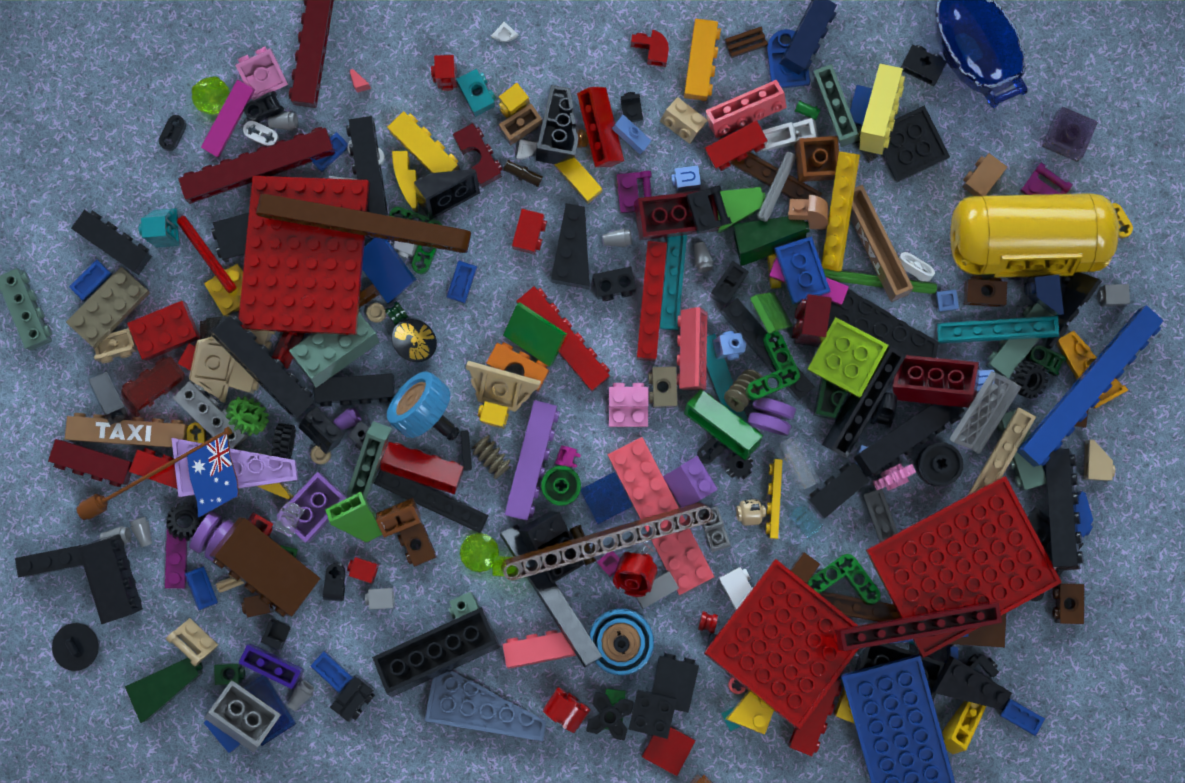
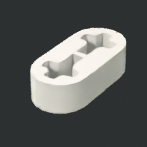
M248 121L243 127V132L247 138L263 146L270 147L279 141V136L273 129L258 122ZM255 126V129L260 132L259 135L254 132L250 135L248 128ZM263 134L267 136L272 134L274 141L267 143V139L263 137Z

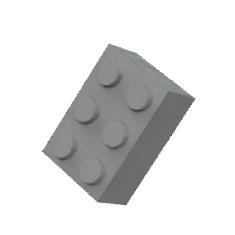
M231 680L204 719L254 753L281 714Z

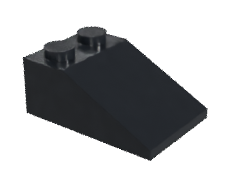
M475 169L430 173L414 182L418 204L429 220L480 194Z

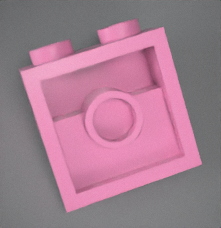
M266 46L256 50L257 55L250 58L248 55L237 59L239 63L235 65L243 82L255 89L252 100L288 85L272 49H267Z
M613 383V387H609V427H648V387H644V383H633V387H625V383Z

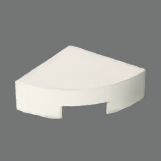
M503 22L491 37L497 41L501 40L500 42H509L517 38L518 33Z
M520 140L517 160L531 157L536 152L538 142Z

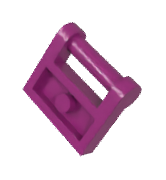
M1041 162L1020 190L1025 195L1067 194L1073 184L1062 180L1045 168L1046 165ZM1039 174H1042L1044 177H1046L1051 182L1060 187L1061 191L1058 193L1056 190H1054L1049 185L1044 183L1042 180L1037 178Z
M651 171L617 174L620 214L635 212L634 201L639 198L637 179L643 180L644 197L652 196Z

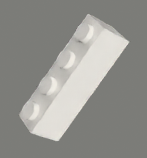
M741 567L719 577L735 610L753 588L748 582L751 578L747 570H742Z

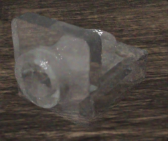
M286 502L280 509L273 529L292 537L305 510L295 503Z

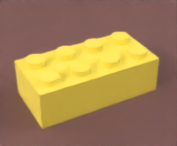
M879 64L861 129L859 150L882 155L884 148H888L890 133L894 128L895 114L898 113L900 97L902 98L905 76H902L903 68Z

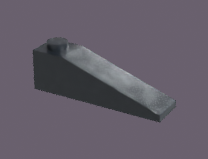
M551 85L536 148V161L558 164L575 158L579 139L570 88Z
M1077 272L1073 276H1066L1062 281L1064 286L1061 289L1064 314L1054 315L1058 316L1059 337H1048L1045 345L1046 348L1051 349L1054 347L1068 328L1067 322H1071L1079 314L1078 307L1082 306L1085 302L1087 303L1102 282L1100 279L1082 272Z

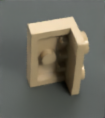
M677 97L666 109L660 122L690 144L708 120Z
M130 329L110 333L94 349L96 353L94 359L105 364L112 362L115 357L127 358L132 356L133 352H137Z

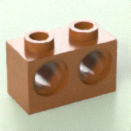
M411 498L377 512L376 522L385 538L421 523V514L414 499Z

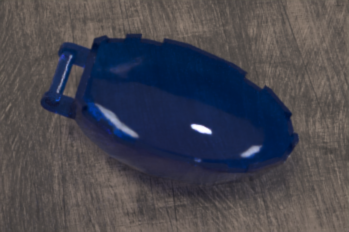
M937 0L935 8V37L947 64L962 83L974 91L982 93L992 108L1019 94H1026L1028 89L1021 78L1026 71L1025 49H1023L1020 42L1021 37L1016 26L1001 6L994 0L992 2L990 0ZM1013 84H1014L1015 87H1016V88L1011 89V90H1009V91H1007V92H1005V93H1002V94H1000V95H998V96H995L996 93H999V92L1005 90L1006 88L1012 86Z

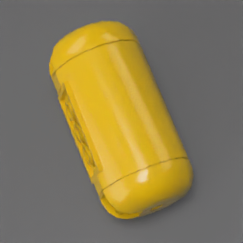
M1093 193L966 197L954 209L950 227L951 252L957 267L967 274H994V277H1035L1058 274L1059 276H1073L1077 272L1101 271L1112 260V256H1114L1117 250L1119 237L1118 218L1115 208L1108 198Z

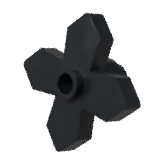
M595 692L592 704L600 714L588 719L586 731L598 734L608 727L613 738L624 741L627 727L620 718L631 714L634 702L622 698L612 706L607 694ZM608 712L614 714V717L610 720L606 718Z

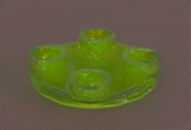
M217 76L204 78L192 87L193 104L204 114L213 115L219 113L230 94L229 87Z
M472 534L461 545V561L471 571H488L498 561V544L487 534Z

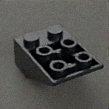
M549 511L518 530L529 552L573 540L560 512ZM573 548L567 549L565 556H571L574 552ZM554 554L547 555L545 562L553 561ZM581 560L544 571L543 573L550 583L553 584L583 566L584 562Z

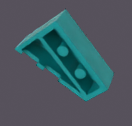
M177 208L153 210L143 216L141 224L138 226L140 236L156 248L180 246Z

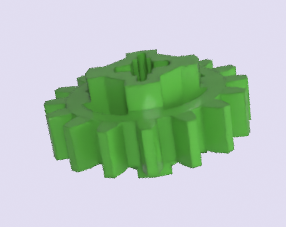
M238 396L228 405L225 417L231 419L228 424H234V430L240 429L242 435L244 432H247L248 436H251L252 433L258 435L259 432H263L269 422L267 419L269 414L264 413L265 407L259 406L261 402L255 403L254 398L248 400L246 396L242 399Z

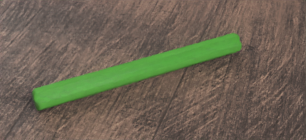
M823 269L827 278L834 279L837 282L884 288L878 275ZM910 280L913 286L912 292L935 294L937 291L936 283Z

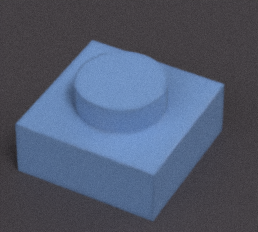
M956 289L935 293L938 312L959 309Z

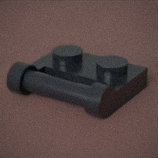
M720 185L686 196L697 234L732 223L730 217L727 216L720 193L722 191ZM709 195L714 197L721 219L719 221H715L708 198Z

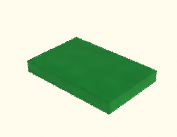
M520 302L516 304L503 336L549 367L553 365L567 333Z

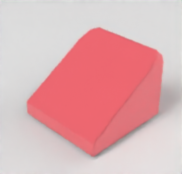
M354 69L350 70L356 92L371 89L369 83Z

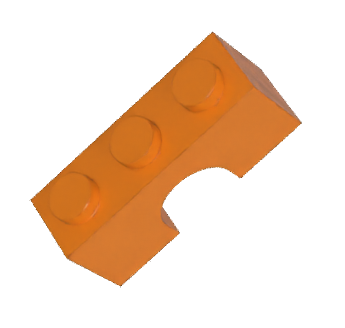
M505 342L502 345L497 343L486 364L504 371L512 364L521 365L524 368L525 377L541 381L539 388L535 390L539 392L550 372L546 369L547 365L539 360L536 363L529 360L530 356L522 351L519 354L512 351L513 347Z

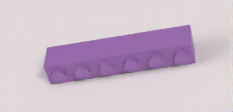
M536 400L533 402L505 511L506 516L528 521L529 517L533 518L536 507L532 506L534 498L538 499L540 487H537L538 481L543 479L545 468H542L544 460L548 461L550 449H547L548 442L553 441L555 430H552L553 423L558 422L560 411H557L556 405Z

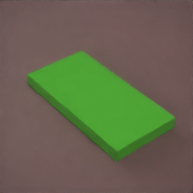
M775 292L757 294L750 298L769 334L793 327Z

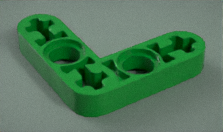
M394 207L389 216L395 217L393 216L394 213L398 214L401 211L403 217L407 218L408 214H410L409 220L420 218L422 222L429 221L428 223L442 225L435 219L429 220L427 216L402 207ZM418 245L412 261V268L417 274L422 275L428 272L437 248H433L431 252L427 253L423 251V246ZM419 253L430 257L429 260L427 258L424 259L426 267L421 268V270H418L416 263H420L422 260V256H419Z
M780 332L767 333L763 339L764 346L775 366L776 372L752 381L747 385L745 393L751 400L761 399L789 387L800 378L799 370ZM771 336L772 338H777L775 344L774 342H769ZM779 346H781L780 349L776 350L775 352L773 351L776 347L778 348ZM778 353L785 354L787 358L785 363L777 360ZM788 372L794 374L792 379L787 378L782 381V377L786 376ZM769 378L776 379L778 383L776 388L769 387ZM762 385L764 387L757 394L751 392L753 386L754 388H759Z
M851 554L842 555L812 576L807 582L811 587L813 585L812 581L817 583L823 578L825 582L819 585L818 588L820 590L814 588L820 594L845 577L865 604L874 605L881 597L879 589L857 559ZM843 559L846 561L851 560V568L846 566L840 571L838 567L844 563ZM833 569L837 573L836 579L831 580L827 578V570ZM860 574L864 577L862 585L854 582L855 575ZM869 584V587L866 589L870 593H875L874 601L872 598L868 600L866 597L868 592L866 590L862 592L860 589Z

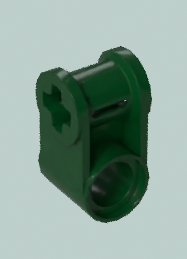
M1041 345L1032 347L1026 355L1027 361L1044 366L1043 368L1047 370L1046 373L1056 377L1060 374L1058 371L1062 363L1067 360L1065 356ZM1035 350L1039 351L1040 353L1039 360L1035 359L1034 357Z

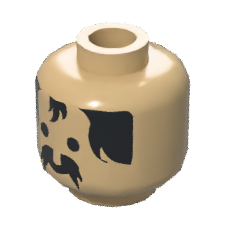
M757 499L743 500L739 506H736L738 522L741 521L744 526L759 525L763 517H766L765 506H761L760 501Z

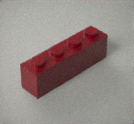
M55 439L48 462L54 463L53 467L65 470L68 467L73 469L72 473L84 476V473L91 474V479L102 482L104 478L110 480V485L121 487L122 484L128 485L132 474L129 472L132 465L131 461L59 439Z

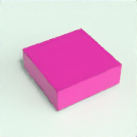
M612 551L604 555L597 563L611 577L616 571L620 558Z

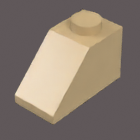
M1086 440L1083 480L1111 481L1112 477L1115 476L1113 460L1095 440Z

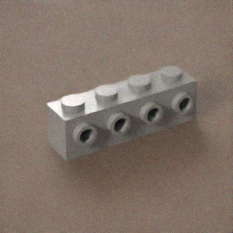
M189 381L173 399L212 437L224 432L225 428L230 427L232 434L228 436L230 449H237L249 436L245 432L242 435L240 429L234 430L235 425L228 424L231 419L225 417L227 415L226 409L222 411L217 406L219 402L213 396L208 397L201 386Z

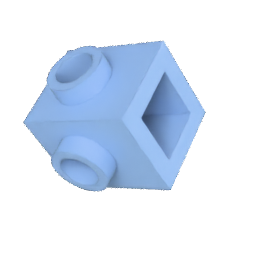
M728 331L713 340L717 359L727 358L728 361L739 359V355L745 352L746 343L741 333L734 334V331Z

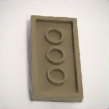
M120 267L66 323L95 349L150 292L123 267Z

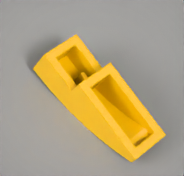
M392 151L393 166L399 187L412 210L418 212V199L414 182L417 181L416 170H410L408 151Z
M575 158L553 164L587 204L603 192L601 186Z

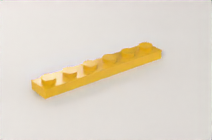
M840 151L838 154L821 264L824 269L842 271L860 154Z

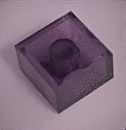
M1062 106L1053 118L1042 147L1078 162L1084 157L1098 121Z

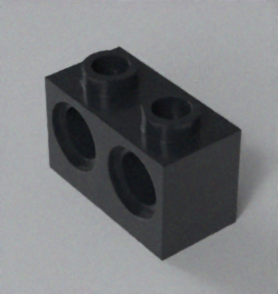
M732 261L710 293V297L726 307L749 271Z
M631 266L593 274L598 300L602 299L603 302L613 300V296L621 295L624 298L632 296L633 292H636ZM626 278L630 281V285L625 288L621 287L619 281ZM604 282L611 285V289L607 292L600 289V285Z

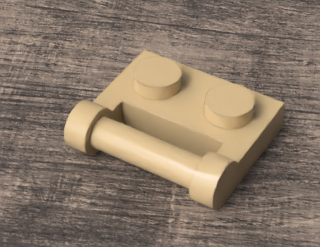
M190 618L166 638L169 643H173L181 650L194 666H197L218 646Z

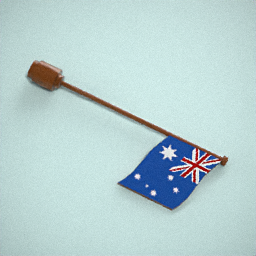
M225 428L224 432L106 498L95 494L80 502L76 508L79 517L82 520H91L107 510L108 500L185 457L188 460L189 477L197 501L198 518L239 496V487L230 455L228 436L232 434L231 428Z

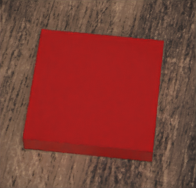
M670 727L668 739L652 736L642 758L678 776L696 740Z

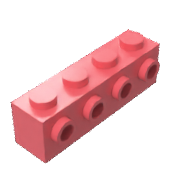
M775 80L705 111L708 125L715 137L718 138L743 128L756 120H761L771 114L780 112L787 108L785 93L778 81Z
M557 630L545 632L546 635L539 637L538 634L527 635L526 639L519 641L518 638L507 639V643L502 644L507 669L577 655L562 632L557 633Z

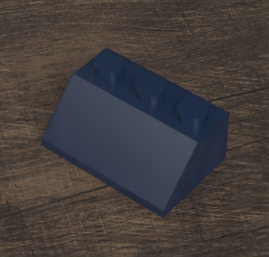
M1059 274L1026 279L1027 283H1024L1025 295L1029 296L1030 300L1040 304L1053 315L1064 314Z

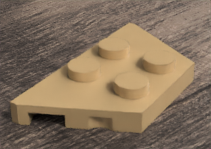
M212 336L197 340L189 379L225 403L229 388L227 385L235 359Z
M468 361L466 364V369L470 371L472 377L471 383L476 390L475 394L478 402L485 403L486 401L508 407L510 411L516 412L522 403L541 384L540 380Z

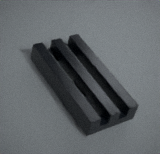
M465 430L460 432L464 471H471L469 431Z

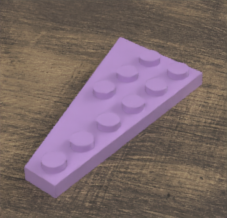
M171 438L174 459L202 443ZM230 449L239 489L298 480L296 460ZM185 457L175 463L179 497L195 495L189 477L188 460Z

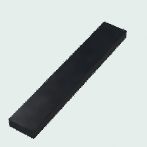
M382 470L379 471L374 482L375 485L407 500L413 498L416 504L480 534L489 515L418 482Z

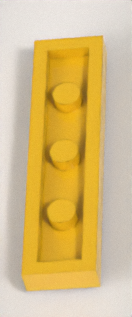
M774 459L773 463H769V475H772V483H768L767 493L771 495V502L767 503L766 514L770 515L769 522H766L765 534H769L768 538L778 539L782 459Z

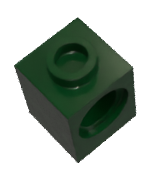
M239 663L214 665L215 685H228L231 680L237 684L242 683V679H245L246 676L245 667H242ZM229 668L235 672L233 679H229L226 675V671Z

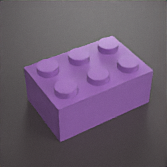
M317 472L278 513L277 517L305 543H310L329 522L325 509L347 499V497L322 473Z

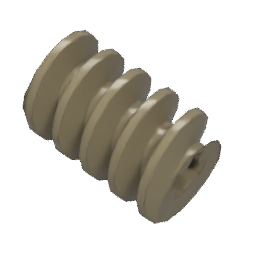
M744 370L724 395L727 405L736 412H742L744 407L751 401L745 393L747 385L763 376L755 370ZM753 386L751 392L757 394L761 387L754 388Z
M488 435L477 442L471 449L475 448L474 456L480 454L479 462L486 460L483 466H491L488 472H496L493 478L498 479L511 468V466H508L511 460H503L506 455L505 453L498 455L500 447L493 449L495 441L488 443L490 438Z

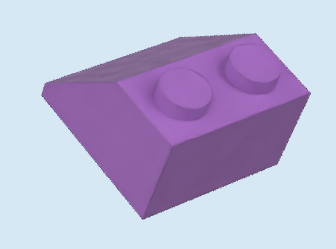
M698 456L663 476L680 507L695 504L718 490Z

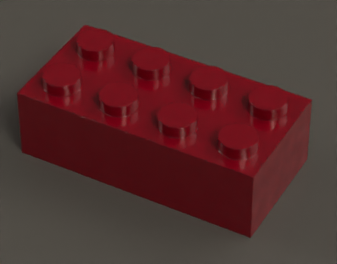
M695 192L637 198L634 201L639 240L697 234L686 198L688 194ZM709 195L708 198L715 221H719L714 197ZM720 227L715 228V229H711V230H708V231H705V232H701V233L715 232V231L718 230Z
M807 294L805 299H802L795 309L794 319L798 320L792 330L791 338L795 339L794 344L818 347L826 338L831 297Z
M906 355L895 374L893 394L897 396L899 401L969 408L977 393L980 376L979 362Z

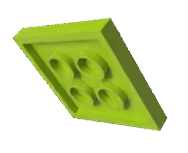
M835 317L826 338L822 341L807 370L860 398L888 344Z

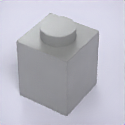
M1129 284L1104 285L1100 287L1098 301L1101 302V307L1126 306L1130 304Z
M394 588L368 589V593L365 594V604L369 605V609L395 608Z

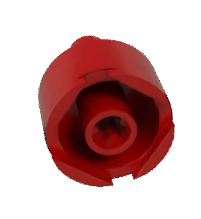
M623 552L613 576L615 587L618 590L621 587L625 590V594L633 597L646 596L647 592L650 593L657 574V566L652 561L653 557L649 554L641 555Z
M558 687L544 706L543 712L556 723L562 724V727L575 733L591 709L583 703L580 704L576 696L571 693L568 694Z

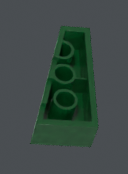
M821 378L813 416L827 419L836 418L847 391Z

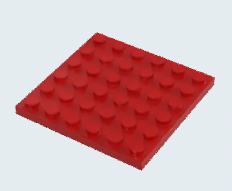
M775 559L705 650L704 654L793 727L800 730L858 651V649L839 650L835 630L858 625Z

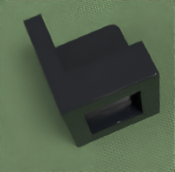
M274 619L270 620L261 643L278 650L282 649L291 627Z

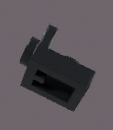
M628 92L621 96L622 114L631 122L643 121L640 94Z

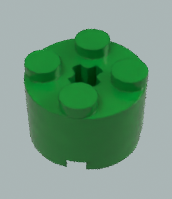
M555 466L543 476L541 488L543 495L550 503L557 506H566L578 498L581 492V481L578 474L570 467ZM560 481H564V484L567 485V488H563V491H559V488L556 487V484H560Z

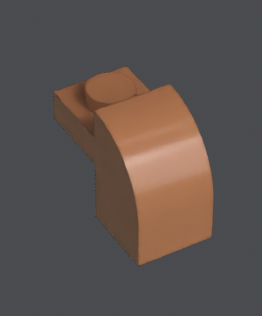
M809 195V200L790 199L788 218L790 220H808L809 229L827 230L829 205L826 200L815 195Z

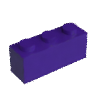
M253 644L246 646L238 662L290 689L296 687L305 670Z

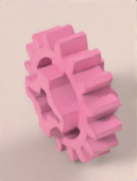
M900 463L880 473L881 478L873 481L876 490L886 487L889 491L909 482L908 476L916 473L913 464L902 467Z

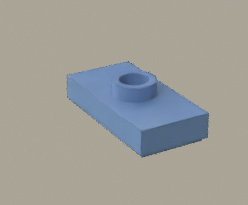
M624 115L611 128L639 154L644 152L651 142V139Z

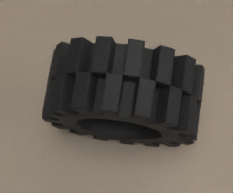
M1023 361V363L1018 364L1019 368L1015 367L1016 373H1012L1011 376L1014 379L1011 380L1022 386L1018 392L1019 395L1029 399L1037 398L1038 394L1041 395L1043 393L1041 389L1046 388L1044 383H1048V380L1045 379L1048 377V373H1045L1047 370L1043 368L1044 366L1032 361Z
M278 423L274 432L275 435L273 436L272 456L291 459L296 437L295 425Z
M184 502V505L178 503L176 508L173 506L171 512H168V532L170 535L173 534L175 539L179 537V541H183V538H186V541H190L203 518L202 516L198 518V508H194V504L190 503L189 506L187 502ZM187 515L193 520L192 525L188 528L180 527L177 524L180 516Z

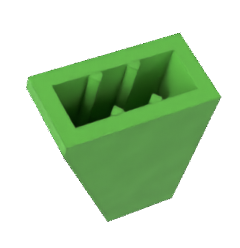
M761 187L720 192L727 216L730 217L732 223L720 227L717 233L726 231L734 226V224H738L760 211L766 198L765 192H762Z
M362 492L325 509L332 526L366 543L382 535L376 522V515Z

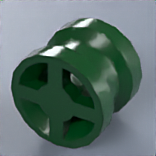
M398 301L394 303L393 307L385 309L395 325L401 319L409 317Z

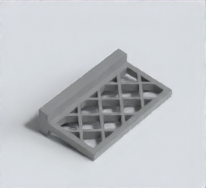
M991 371L949 440L980 454L1022 386L1005 376Z

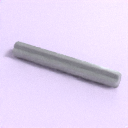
M787 152L757 215L759 220L768 221L796 160L794 153Z

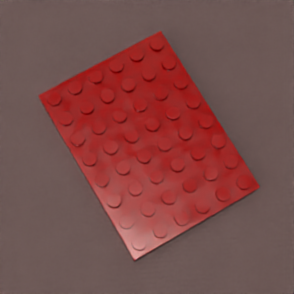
M276 176L252 177L239 320L243 323L241 327L244 330L357 335L365 236L268 219L256 215L260 194H268L367 212L370 183L368 180Z
M1006 476L993 481L866 549L901 618L988 602H998L1002 616L1062 583ZM979 627L915 638L913 642L921 657L924 658Z

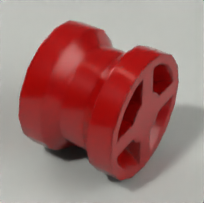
M702 611L698 630H708L709 633L714 634L718 615H709L707 612Z

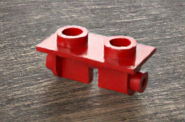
M283 332L272 358L281 361L285 368L288 369L293 359L289 350L301 342L304 333Z

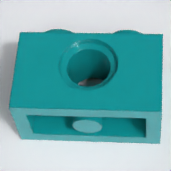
M476 68L456 79L475 117L495 107L494 101L497 99L492 89L488 91L485 85L488 82L483 72L479 74ZM478 88L483 91L479 96L472 94Z

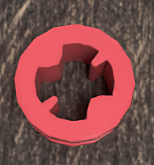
M731 677L728 682L730 691L734 694L743 693L746 689L744 686H740V690L732 688V683L736 679Z

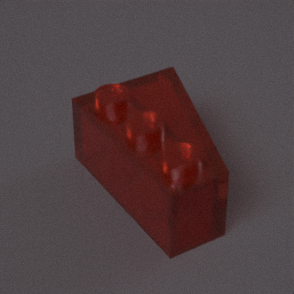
M171 356L167 359L162 358L155 363V367L151 370H144L135 381L130 380L122 386L121 400L133 416L138 417L140 416L138 411L147 405L151 407L155 404L154 400L163 394L166 395L185 378V374Z

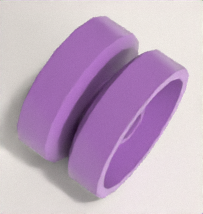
M765 397L754 400L752 407L761 413H750L747 424L771 433L788 436L791 425L781 419L792 420L796 408L781 401Z
M214 511L210 512L193 535L189 546L190 549L198 554L205 551V558L213 562L214 559L210 557V554L234 523L229 520L222 523L221 515Z

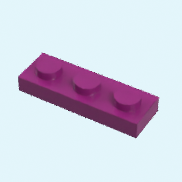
M168 529L166 536L165 588L185 589L186 578L184 574L187 573L188 541H186V538H183V541H179V537L173 538V534L170 535Z

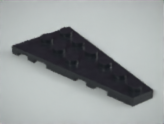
M849 288L842 305L831 302L827 332L836 317L892 346L904 355L936 358L939 342L909 326L906 322L897 319L891 313L866 298H862Z

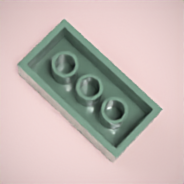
M358 311L357 335L313 333L290 349L289 352L300 369L317 388L380 342L376 332Z

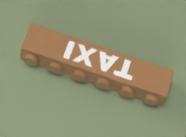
M863 185L855 187L850 220L890 301L893 302L908 296L913 290V286Z
M74 413V416H67L65 440L173 448L171 438L187 441V428L189 425L183 424L182 420H171V423H164V419L152 418V422H146L141 417H132V420L124 419L119 423L109 425L105 415L93 414V418L86 417L84 413Z

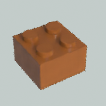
M838 136L799 138L794 144L798 182L835 180L839 154Z

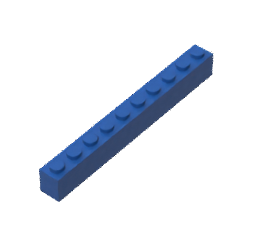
M1147 305L1139 308L1022 443L1017 452L1033 467L1045 465L1050 459V453L1053 450H1058L1063 444L1062 439L1073 433L1075 430L1074 425L1085 419L1088 415L1086 411L1090 407L1093 408L1100 401L1098 397L1112 387L1111 382L1114 379H1118L1125 372L1123 368L1127 364L1130 365L1137 358L1135 354L1149 344L1147 340L1151 335L1155 336L1161 330L1160 325L1164 320Z

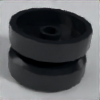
M945 442L934 443L923 448L915 461L916 472L919 478L925 484L933 487L946 486L955 482L961 476L963 470V458L959 450ZM937 461H939V462L941 463V467H940V468H938L939 464L936 463Z

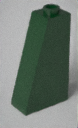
M786 216L768 219L767 222L758 220L734 224V240L740 266L775 254L774 248L805 239L807 233H810L808 221L790 220Z
M186 658L125 686L140 723L151 719L203 674L201 671L203 669L202 662L194 666L190 663L191 660Z

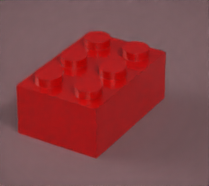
M179 301L127 323L141 359L145 361L201 339L188 305L184 301Z

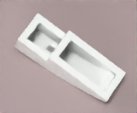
M810 118L762 130L768 142L765 144L766 148L761 151L793 146L799 138L818 137L815 120Z

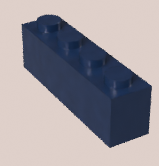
M811 0L779 64L798 75L803 70L807 71L812 63V60H810L812 54L815 55L820 48V44H818L820 38L823 39L828 32V28H826L828 22L831 23L836 16L834 10L837 4L830 0Z

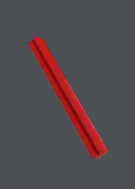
M186 216L178 218V225L228 293L237 289L236 285Z

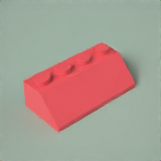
M701 307L681 310V315L678 316V327L681 328L680 335L677 337V344L680 347V354L677 355V365L680 366V374H677V385L682 390H706L708 313Z

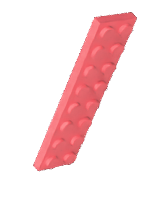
M643 437L607 454L640 520L679 508ZM681 515V517L679 518V522L683 523L686 520L683 517V515ZM668 520L662 521L660 528L667 527ZM644 526L646 531L648 532L649 526ZM690 528L651 540L667 572L670 571L677 583L679 595L714 578Z

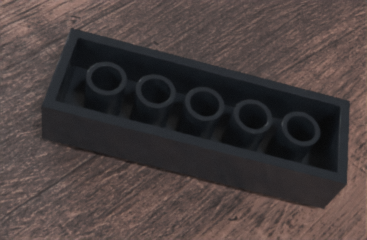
M225 315L208 333L290 416L298 418L314 402L311 398L313 394L306 387H300L297 384L299 380L292 373L289 374L283 370L285 368L283 363L278 359L272 358L269 355L271 353L265 345L258 344L255 341L257 337L250 330H244L241 327L243 323L235 315Z
M481 607L372 657L386 694L394 697L501 647L488 616Z

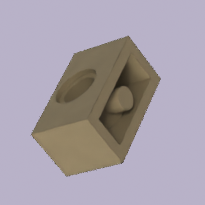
M652 367V372H648L649 384L653 386V392H649V404L653 403V408L677 407L676 367ZM661 382L666 383L668 391L664 393L659 392L657 385Z

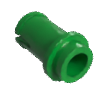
M799 100L795 112L814 120L817 119L821 111L818 109V106L813 107Z

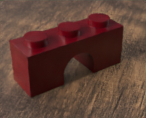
M472 123L453 133V137L463 155L470 151H476L481 155L480 162L471 167V169H475L481 188L502 177L500 171L503 169L498 160H493L491 155L494 153L488 143L484 144L482 140L484 135L480 127L475 128Z

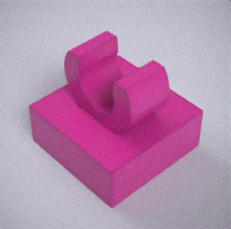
M561 445L555 464L576 468L577 465L573 463L574 457L580 458L581 455L576 453V449Z

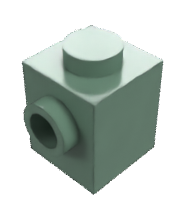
M471 591L449 601L451 607L448 609L453 619L479 609L475 596Z

